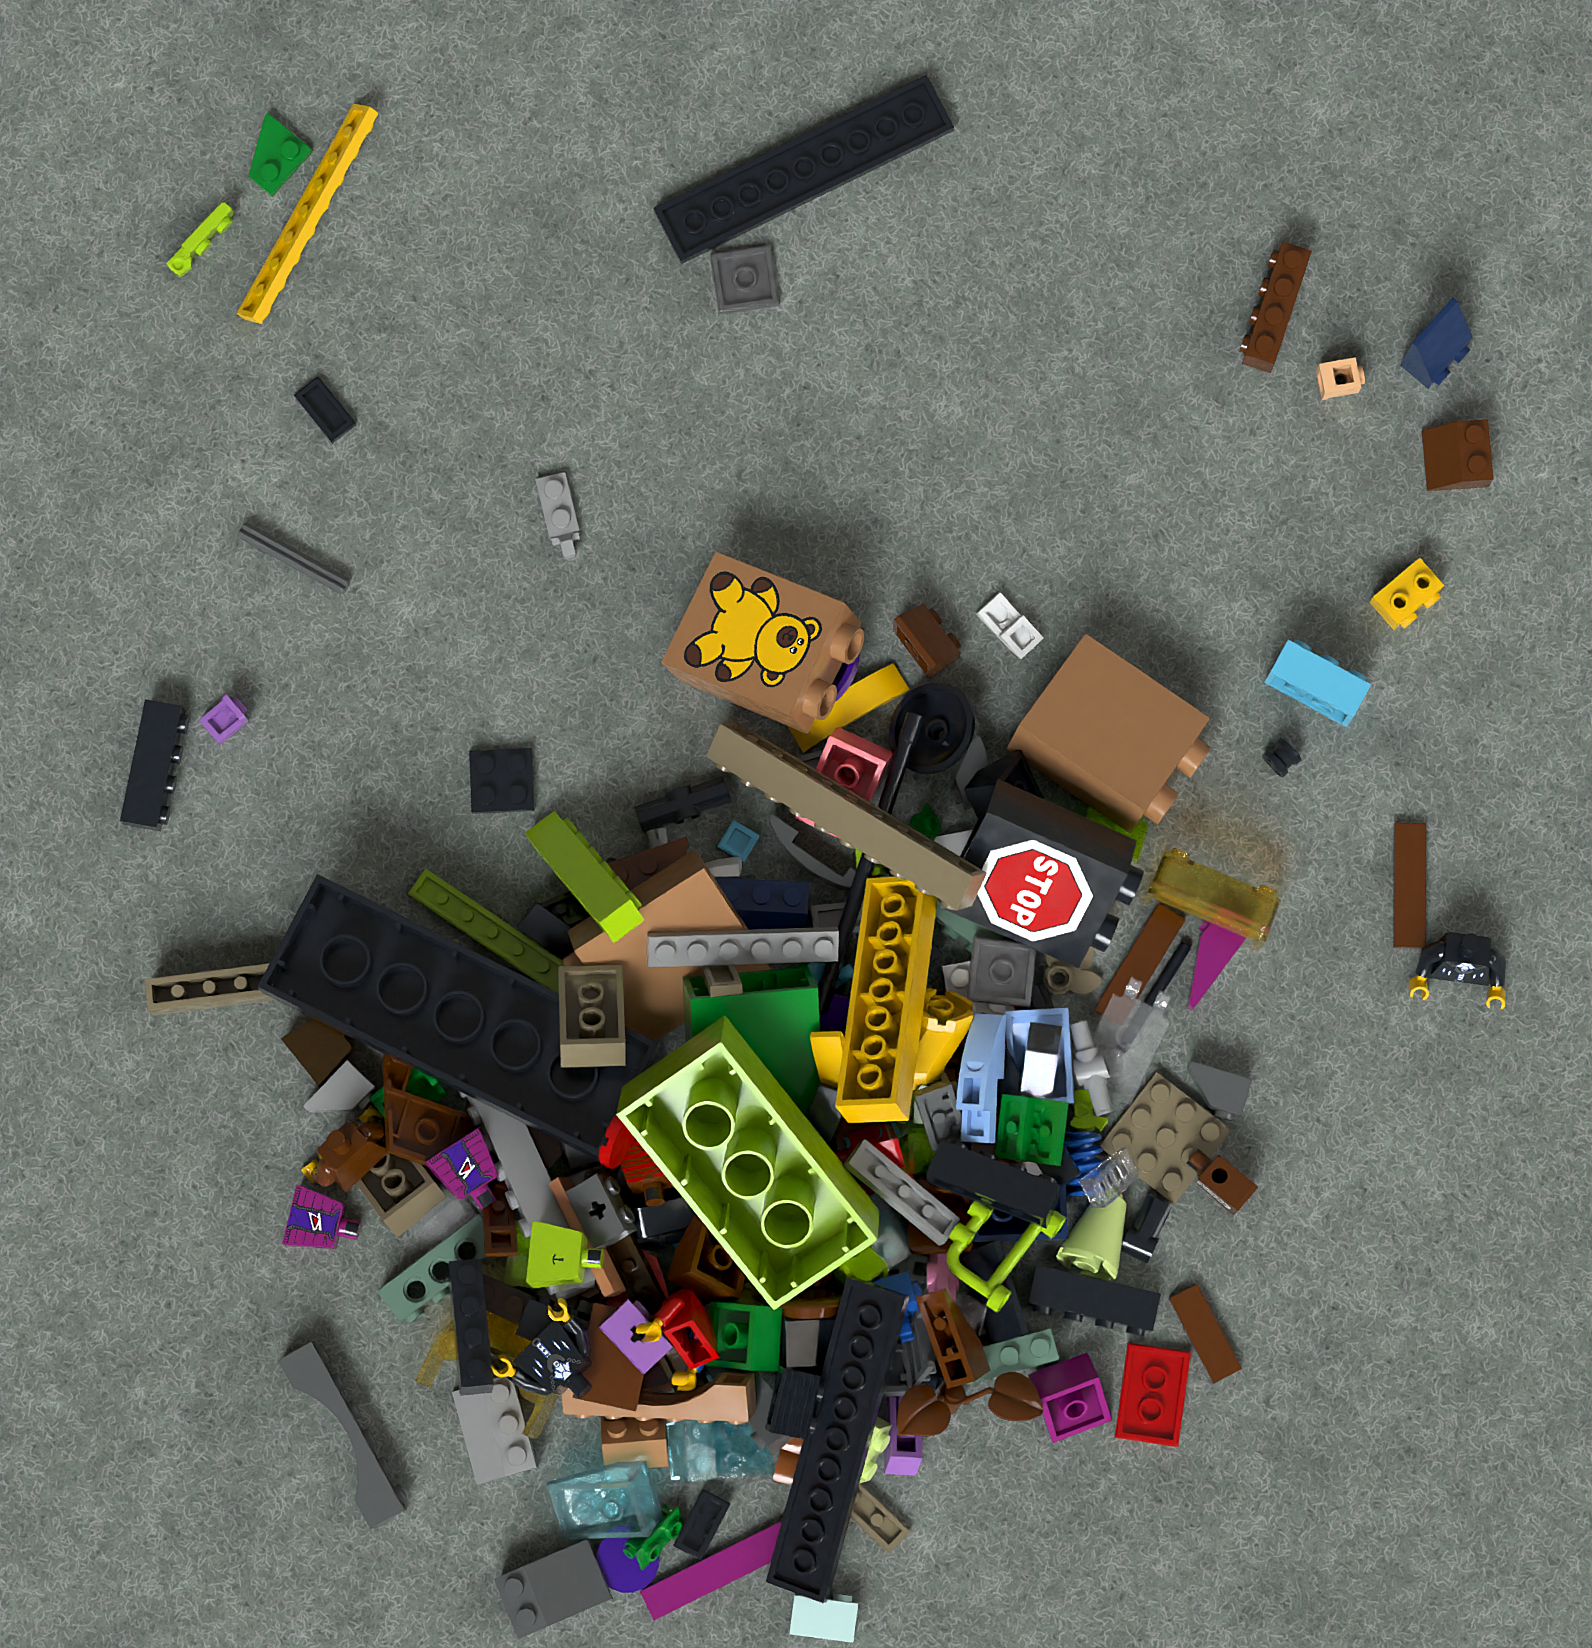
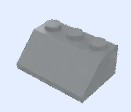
M507 1376L493 1379L492 1393L460 1396L459 1390L452 1392L477 1485L539 1468L517 1386L509 1381Z

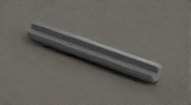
M244 523L239 530L238 536L240 539L339 594H344L349 587L350 581L347 577L257 527Z

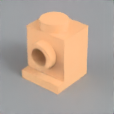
M1356 357L1320 363L1316 369L1322 400L1359 393L1361 384H1365L1364 371L1362 366H1357ZM1343 376L1346 379V384L1338 385L1335 382V378Z

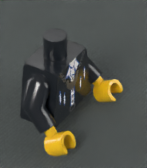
M1445 933L1439 941L1428 944L1422 949L1415 971L1417 976L1409 980L1410 996L1412 998L1416 990L1422 989V1000L1427 999L1429 990L1426 978L1485 986L1490 984L1492 987L1487 991V1007L1490 1008V1001L1492 999H1499L1501 1001V1009H1503L1506 1001V991L1502 988L1505 985L1506 960L1496 948L1491 947V938L1477 936L1473 933Z
M558 1298V1304L563 1310L555 1312L548 1305V1315L553 1321L514 1359L513 1363L516 1366L512 1367L505 1355H499L498 1358L506 1362V1367L503 1370H497L493 1366L491 1368L496 1376H507L509 1381L525 1391L544 1396L552 1393L562 1395L569 1388L580 1399L593 1387L583 1376V1373L592 1365V1361L589 1358L591 1346L588 1330L573 1313L567 1312L566 1301L563 1298Z

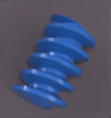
M1092 1131L1066 1132L1065 1136L1071 1137V1140L1064 1142V1145L1067 1149L1072 1150L1070 1155L1082 1175L1066 1184V1186L1074 1188V1191L1067 1193L1066 1196L1096 1195V1193L1105 1190V1185L1095 1182L1104 1177V1172L1095 1170L1096 1167L1103 1164V1160L1094 1157L1095 1154L1102 1152V1147L1093 1145V1142L1102 1139L1101 1134Z

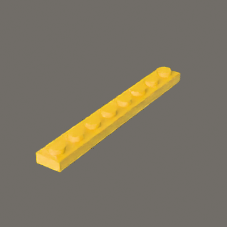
M353 104L237 311L236 314L241 318L262 324L263 320L269 315L271 306L278 293L284 288L293 266L298 263L304 246L313 236L319 219L328 209L334 192L343 182L344 174L349 165L357 157L359 147L364 138L373 128L378 112L370 106Z

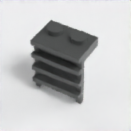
M919 1307L909 1320L914 1340L902 1343L901 1337L899 1336L883 1397L904 1396L908 1389L916 1385L925 1384L924 1381H930V1374L936 1373L932 1343Z

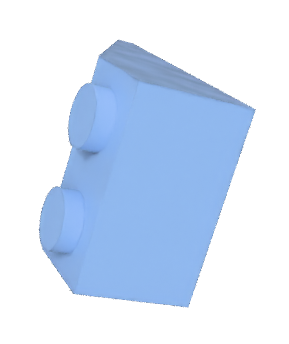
M1069 1009L1005 1011L1007 1049L1036 1098L1075 1104Z

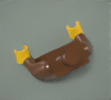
M370 1104L367 1110L358 1118L363 1123L357 1124L350 1120L338 1130L332 1131L328 1135L327 1140L317 1150L320 1161L318 1162L316 1158L313 1159L312 1162L301 1169L303 1174L311 1183L315 1181L322 1186H330L335 1181L346 1193L388 1154L386 1146L380 1141L385 1132L381 1121L383 1115Z

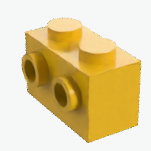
M1419 558L1374 595L1369 603L1393 630L1400 625L1405 629L1418 618V615L1415 613L1423 605L1429 609L1441 598L1439 592L1444 587V584Z

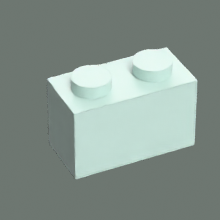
M833 1594V1600L828 1599L826 1603H820L802 1595H794L789 1634L853 1643L858 1603L852 1602V1596Z

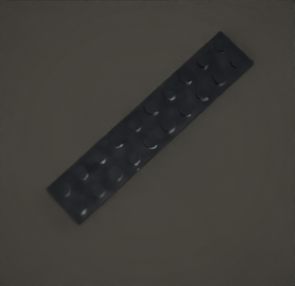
M927 75L662 203L654 207L653 211L680 264H683L953 132L954 126Z
M854 1276L846 1278L821 1372L820 1382L824 1383V1392L821 1401H815L813 1414H817L816 1427L813 1433H808L807 1440H803L768 1571L767 1583L820 1603H826L829 1599L909 1301V1295Z

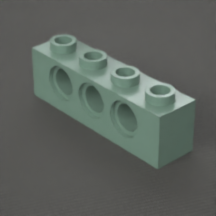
M480 1214L377 1291L399 1322L403 1323L408 1320L410 1324L425 1313L423 1307L433 1300L435 1304H438L450 1294L448 1278L438 1280L434 1275V1269L442 1262L449 1264V1261L462 1260L459 1252L464 1244H474L477 1253L473 1259L481 1258V1261L486 1266L500 1257H485L483 1218ZM414 1282H422L426 1288L424 1296L417 1300L412 1299L409 1295V1287Z

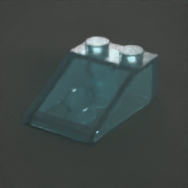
M646 1461L616 1462L555 1479L546 1484L564 1539L649 1537L663 1517Z

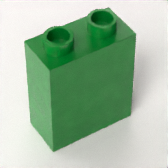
M809 967L738 972L742 982L743 994L716 997L710 996L702 976L682 977L685 1043L725 1015L805 1116L821 1082L810 1041L811 1032H820L818 986Z

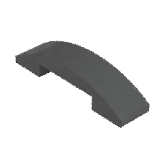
M772 815L770 817L769 824L776 839L785 852L801 868L831 886L850 891L856 873L854 869L850 867L844 877L840 876L793 844L799 836L798 831L776 816Z

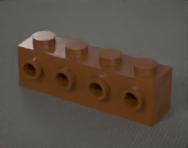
M1282 242L1279 251L1273 249L1267 266L1273 268L1270 279L1264 277L1258 295L1263 296L1260 307L1254 306L1249 321L1250 324L1254 325L1251 336L1245 334L1239 351L1245 353L1242 364L1268 373L1272 372L1306 271L1311 250L1286 242Z

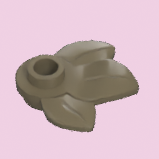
M1091 946L1079 968L1047 954L1045 956L1048 968L1043 975V982L1047 990L1052 994L1063 995L1071 991L1078 995H1084L1094 991L1102 982L1101 977L1089 971L1094 959V948ZM1055 974L1064 976L1065 981L1062 985H1056L1053 982Z

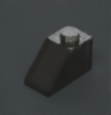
M1030 1022L1021 1095L1047 1099L1053 1098L1062 1041V1026Z

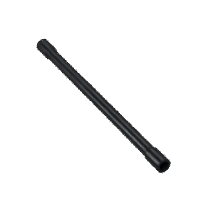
M910 712L906 713L898 737V745L877 806L890 815L892 814L913 747L916 745L924 721L922 716ZM863 852L838 925V961L826 962L822 977L817 984L819 1012L823 1014H828L836 990L840 969L864 899L866 880L871 878L875 863L864 857L865 853Z

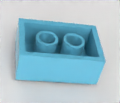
M1288 640L1264 683L1347 727L1371 686L1370 683L1366 682V676L1355 670L1348 672L1338 667L1339 662L1330 656L1322 655L1320 657L1312 653V648L1300 640H1295L1294 642Z

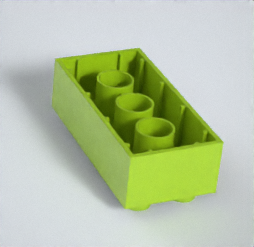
M725 1015L622 1086L616 1115L773 1310L878 1240L879 1209Z

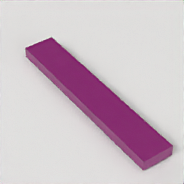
M782 1521L640 1591L653 1620L771 1563Z

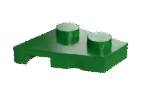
M267 113L263 120L248 176L273 197L313 153L312 149Z

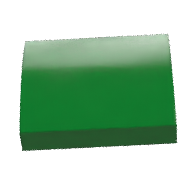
M1002 1094L995 1156L1002 1159L1061 1166L1069 1102Z

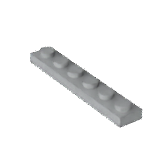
M837 927L647 933L648 967L838 961L839 930Z

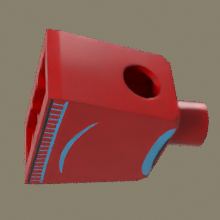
M890 1121L877 1122L843 1135L842 1139L845 1149L834 1152L844 1165L859 1141L866 1139L899 1168L905 1167L899 1142Z

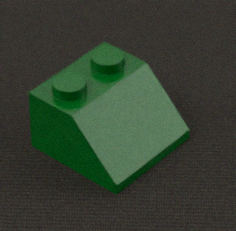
M711 1301L710 1317L719 1358L706 1363V1366L751 1371H778L783 1308L778 1307L773 1310L770 1305Z

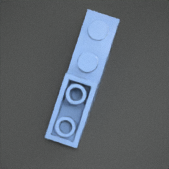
M975 1014L963 1051L957 1088L956 1109L962 1110L961 1141L995 1143L998 1079H1004L1006 1015Z

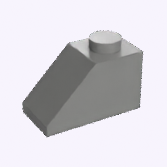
M346 1061L303 1107L310 1113L355 1112L358 1108L365 1110L372 1103L369 1098L377 1089L351 1063Z

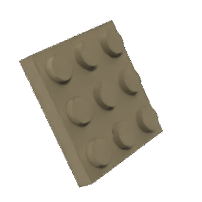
M1156 1072L1100 1144V1147L1172 1205H1175L1198 1175L1195 1170L1186 1164L1187 1161L1198 1149L1211 1158L1232 1130Z

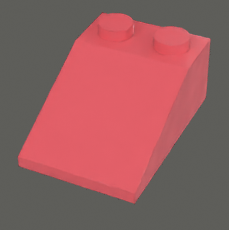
M837 727L829 735L816 770L872 803L884 779L894 752ZM798 816L795 817L796 819L815 827L814 822L809 820L808 818H801Z

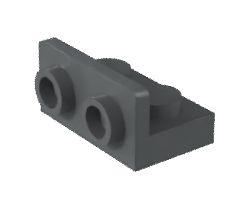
M945 1072L940 1075L941 1082L913 1092L932 1151L937 1150L941 1139L950 1142V1140L961 1141L962 1110L956 1109L958 1085L955 1080L950 1082Z

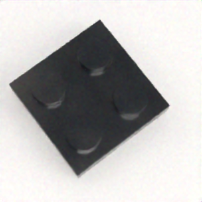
M532 748L469 751L472 814L534 811Z

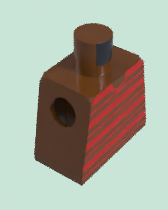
M635 1138L628 1154L620 1163L626 1182L633 1194H644L647 1206L662 1205L665 1202L663 1189L674 1186Z

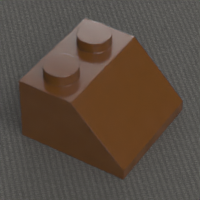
M1488 419L1456 421L1421 431L1427 491L1485 488L1490 486L1494 479Z
M921 604L896 617L893 623V632L926 676L932 679L960 658V651L958 649L961 648V645L951 632L946 634L941 628L940 624L943 622L933 608L928 610L924 604Z

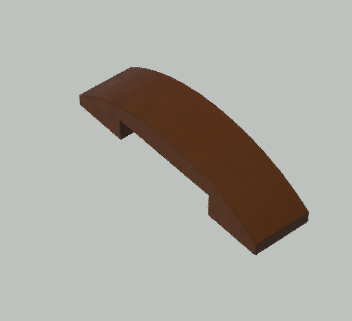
M492 1152L489 1153L493 1164L496 1163ZM496 1177L487 1183L496 1200L482 1209L485 1257L518 1256L515 1209L512 1210L507 1201L505 1192L509 1190L505 1181L499 1182Z

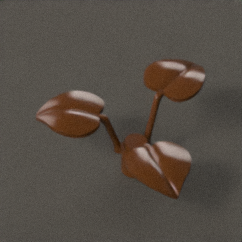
M964 1315V1317L966 1318V1320L968 1321V1323L970 1324V1326L972 1327V1329H973L974 1332H975V1329H974L972 1323H971L970 1320ZM1018 1372L1003 1373L996 1378L994 1388L987 1387L969 1396H966L962 1385L947 1389L945 1383L937 1396L930 1386L925 1384L916 1385L908 1389L900 1401L896 1419L897 1433L899 1436L914 1435L928 1437L938 1435L947 1428L951 1415L958 1411L961 1404L968 1405L971 1401L986 1394H992L988 1401L990 1411L997 1417L1008 1421L1035 1419L1043 1414L1044 1407L1035 1385L1028 1377Z

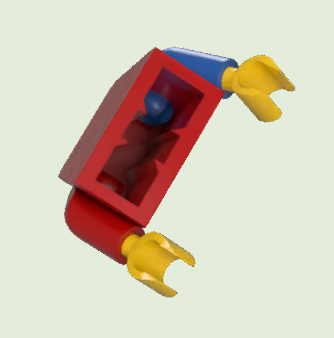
M681 1289L662 1303V1307L653 1316V1322L639 1323L636 1327V1333H646L642 1342H656L661 1338V1327H663L664 1334L688 1366L686 1372L676 1371L673 1374L672 1384L678 1385L677 1390L691 1391L696 1387V1372L700 1373L706 1363L719 1358V1352L709 1313L692 1290Z

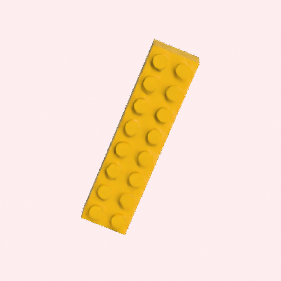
M880 877L867 878L845 1031V1045L842 1053L835 1107L848 1123L909 1121L938 898L934 895H927L918 891L915 888L916 884L908 879Z

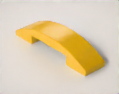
M893 663L849 686L847 691L835 702L830 714L824 720L815 718L808 734L790 726L787 728L804 754L827 740L837 727L843 729L910 689Z

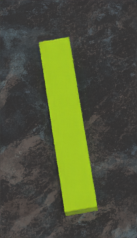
M425 868L408 892L409 896L537 983L559 993L558 967L565 966L561 959Z

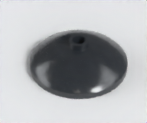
M939 682L924 684L909 692L896 707L889 726V742L894 754L906 713H914L924 718L916 745L913 747L907 768L920 774L942 772L957 763L968 750L974 736L975 715L970 701L957 688ZM944 730L943 736L939 738V733Z

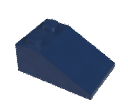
M1452 298L1412 342L1400 365L1427 389L1433 383L1439 386L1451 373L1447 369L1454 360L1460 363L1471 350L1467 345L1471 341L1472 335L1456 299Z

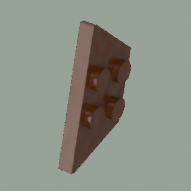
M687 837L607 864L630 891L687 854L689 841Z

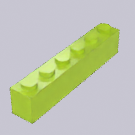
M553 811L524 833L540 856L613 943L644 921V918L637 910L642 906L631 890H628L619 876L615 875L607 862L603 861L594 847L590 846L582 833L578 832L568 817L562 820Z

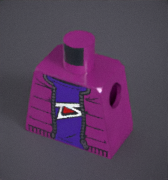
M474 1129L424 1161L426 1166L457 1200H462L471 1194L480 1210L496 1200L487 1183L498 1177V1173L479 1129Z
M296 1185L282 1244L290 1247L336 1249L339 1236L354 1240L358 1239L361 1221L344 1218L347 1207L345 1204Z

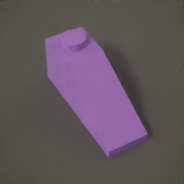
M903 1396L886 1397L885 1421L890 1423L892 1427L888 1434L890 1436L889 1444L884 1450V1474L916 1476L922 1461V1436L898 1435L896 1424L897 1411Z

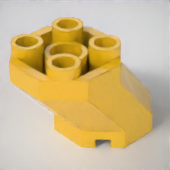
M926 989L913 1090L918 1089L920 1085H927L941 1080L940 1075L944 1073V1067L970 1029L973 1020V1002L955 991L946 990L945 996L936 995L937 989Z

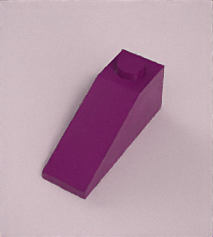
M1221 911L1215 917L1209 914L1198 928L1203 933L1198 939L1187 1008L1191 1011L1250 934Z

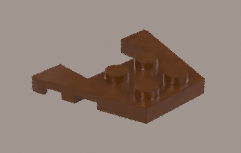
M384 1054L383 1085L387 1153L426 1166L424 1161L478 1128L479 1124L474 1126L469 1116L468 1108L471 1105L468 1100L464 1112L405 1092L412 1067Z

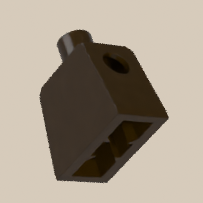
M315 1019L281 1038L320 1088L355 1051L347 1040L349 1036Z

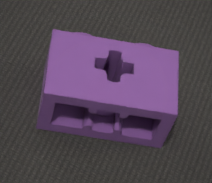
M628 1299L599 1328L642 1374H645L673 1346L668 1342L669 1339L664 1334L663 1327H661V1338L656 1342L642 1343L639 1340L631 1341L630 1338L633 1333L630 1329L632 1327L636 1328L639 1323H648L649 1321L646 1317L650 1313L637 1300L632 1304Z

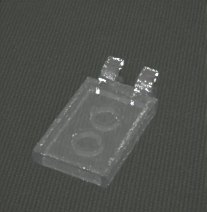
M1133 977L1130 978L1122 997L1113 993L1092 1037L1094 1046H1098L1099 1051L1103 1050L1108 1063L1111 1077L1108 1078L1109 1083L1106 1086L1109 1096L1128 1106L1131 1105L1170 1023V1020L1162 1015L1171 999V995L1161 990L1153 1006L1136 999L1143 982ZM1076 1075L1073 1077L1075 1081H1077Z

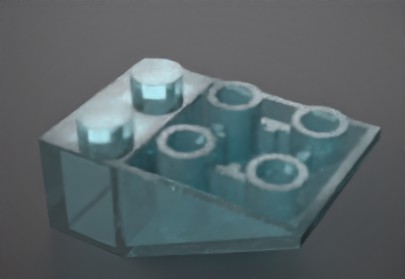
M684 1419L679 1422L666 1420L672 1483L774 1474L771 1452L767 1447L761 1450L750 1436L754 1431L747 1423L741 1426L740 1424H730L728 1421L700 1423L697 1420Z

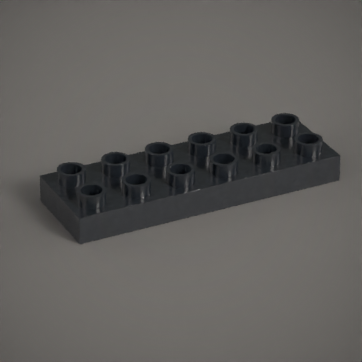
M318 874L258 985L263 994L600 1161V1146H607L609 1140L605 1137V1132L617 1114L622 1086L650 1068L660 1049L658 1042L625 1026L626 1066L561 1067L559 993Z

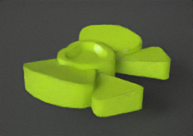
M1088 1090L1074 1091L1075 1104H1072L1074 1107V1118L1070 1123V1129L1075 1132H1087L1096 1129L1100 1132L1108 1124V1119L1092 1116L1094 1108Z

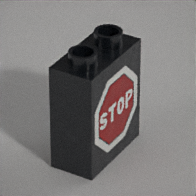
M997 779L960 854L961 858L987 873L972 906L951 910L941 904L940 908L1079 968L1090 946L1102 952H1105L1109 946L1119 922V917L1108 913L1114 900L1129 906L1139 888L1144 870L1131 865L1137 840Z

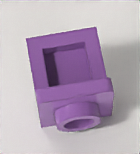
M226 693L221 697L222 701L199 719L219 745L223 744L249 722L244 716V713L248 711L236 696L231 700Z

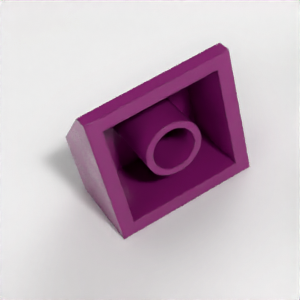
M1088 1353L1028 1374L1029 1379L1037 1389L1044 1407L1042 1417L1052 1443L1112 1421L1099 1376Z

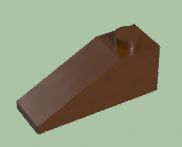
M946 1288L915 1297L947 1389L974 1382L988 1373L990 1367L980 1339Z

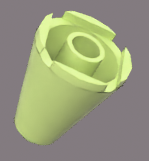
M1106 1189L1105 1192H1098L1069 1233L1068 1239H1065L1058 1249L1056 1258L1063 1266L1070 1269L1072 1264L1082 1269L1081 1275L1099 1280L1111 1281L1112 1277L1113 1279L1116 1278L1119 1269L1127 1203L1122 1199L1123 1195L1121 1193Z

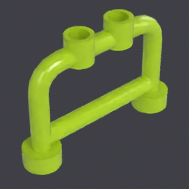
M974 1201L967 1212L972 1218L966 1226L959 1222L949 1235V1239L953 1241L946 1257L949 1270L957 1278L988 1299L986 1306L996 1313L999 1312L1011 1294V1291L1001 1284L1041 1231L1050 1238H1054L1059 1232L1066 1217L1058 1211H1054L1047 1229L1031 1223L986 1282L965 1268L959 1261L961 1252L971 1243L976 1232L989 1219L994 1208Z

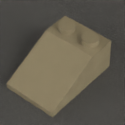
M622 965L558 967L561 1067L626 1066Z
M384 1132V1135L380 1139V1141L386 1146V1138ZM390 1153L384 1156L356 1183L396 1237H399L448 1199L423 1165Z

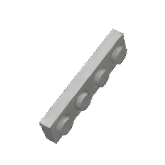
M866 1139L859 1141L843 1165L939 1246L945 1244L950 1233L960 1220L958 1216Z

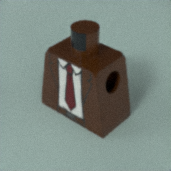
M1198 1149L1186 1163L1201 1175L1196 1180V1183L1232 1215H1235L1258 1188L1257 1185L1220 1155L1212 1161ZM1219 1172L1223 1176V1183H1216L1212 1179V1173Z

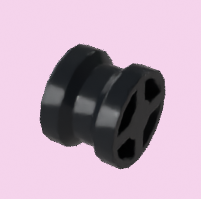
M1282 738L1275 743V748L1272 751L1267 750L1262 755L1264 761L1282 778L1288 774V768L1292 765H1297L1302 760L1297 751Z

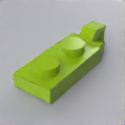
M222 202L181 245L182 247L166 263L168 268L179 278L192 269V258L196 254L202 256L211 247L212 242L210 239L217 232L223 234L232 225L233 220L231 217L234 215L232 208L225 202Z

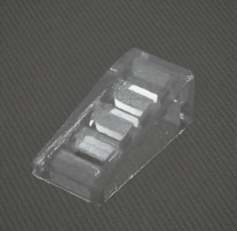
M1121 1148L1080 1179L1079 1182L1092 1208H1105L1140 1174L1127 1148ZM1121 1161H1123V1163H1124V1165H1125V1167H1126V1169H1127V1171H1128L1127 1174L1125 1173V1171H1124V1169H1123V1167H1122V1165H1121V1163H1120ZM1115 1167H1116V1169H1117V1171H1118V1173H1119L1121 1179H1118V1177H1117V1175H1116V1173H1115V1171H1114V1168H1115ZM1108 1174L1113 1182V1185H1111L1107 1177ZM1101 1181L1103 1182V1184H1104V1186H1105V1188H1106L1105 1191H1104V1189H1103V1187H1102V1185H1101V1183H1100Z

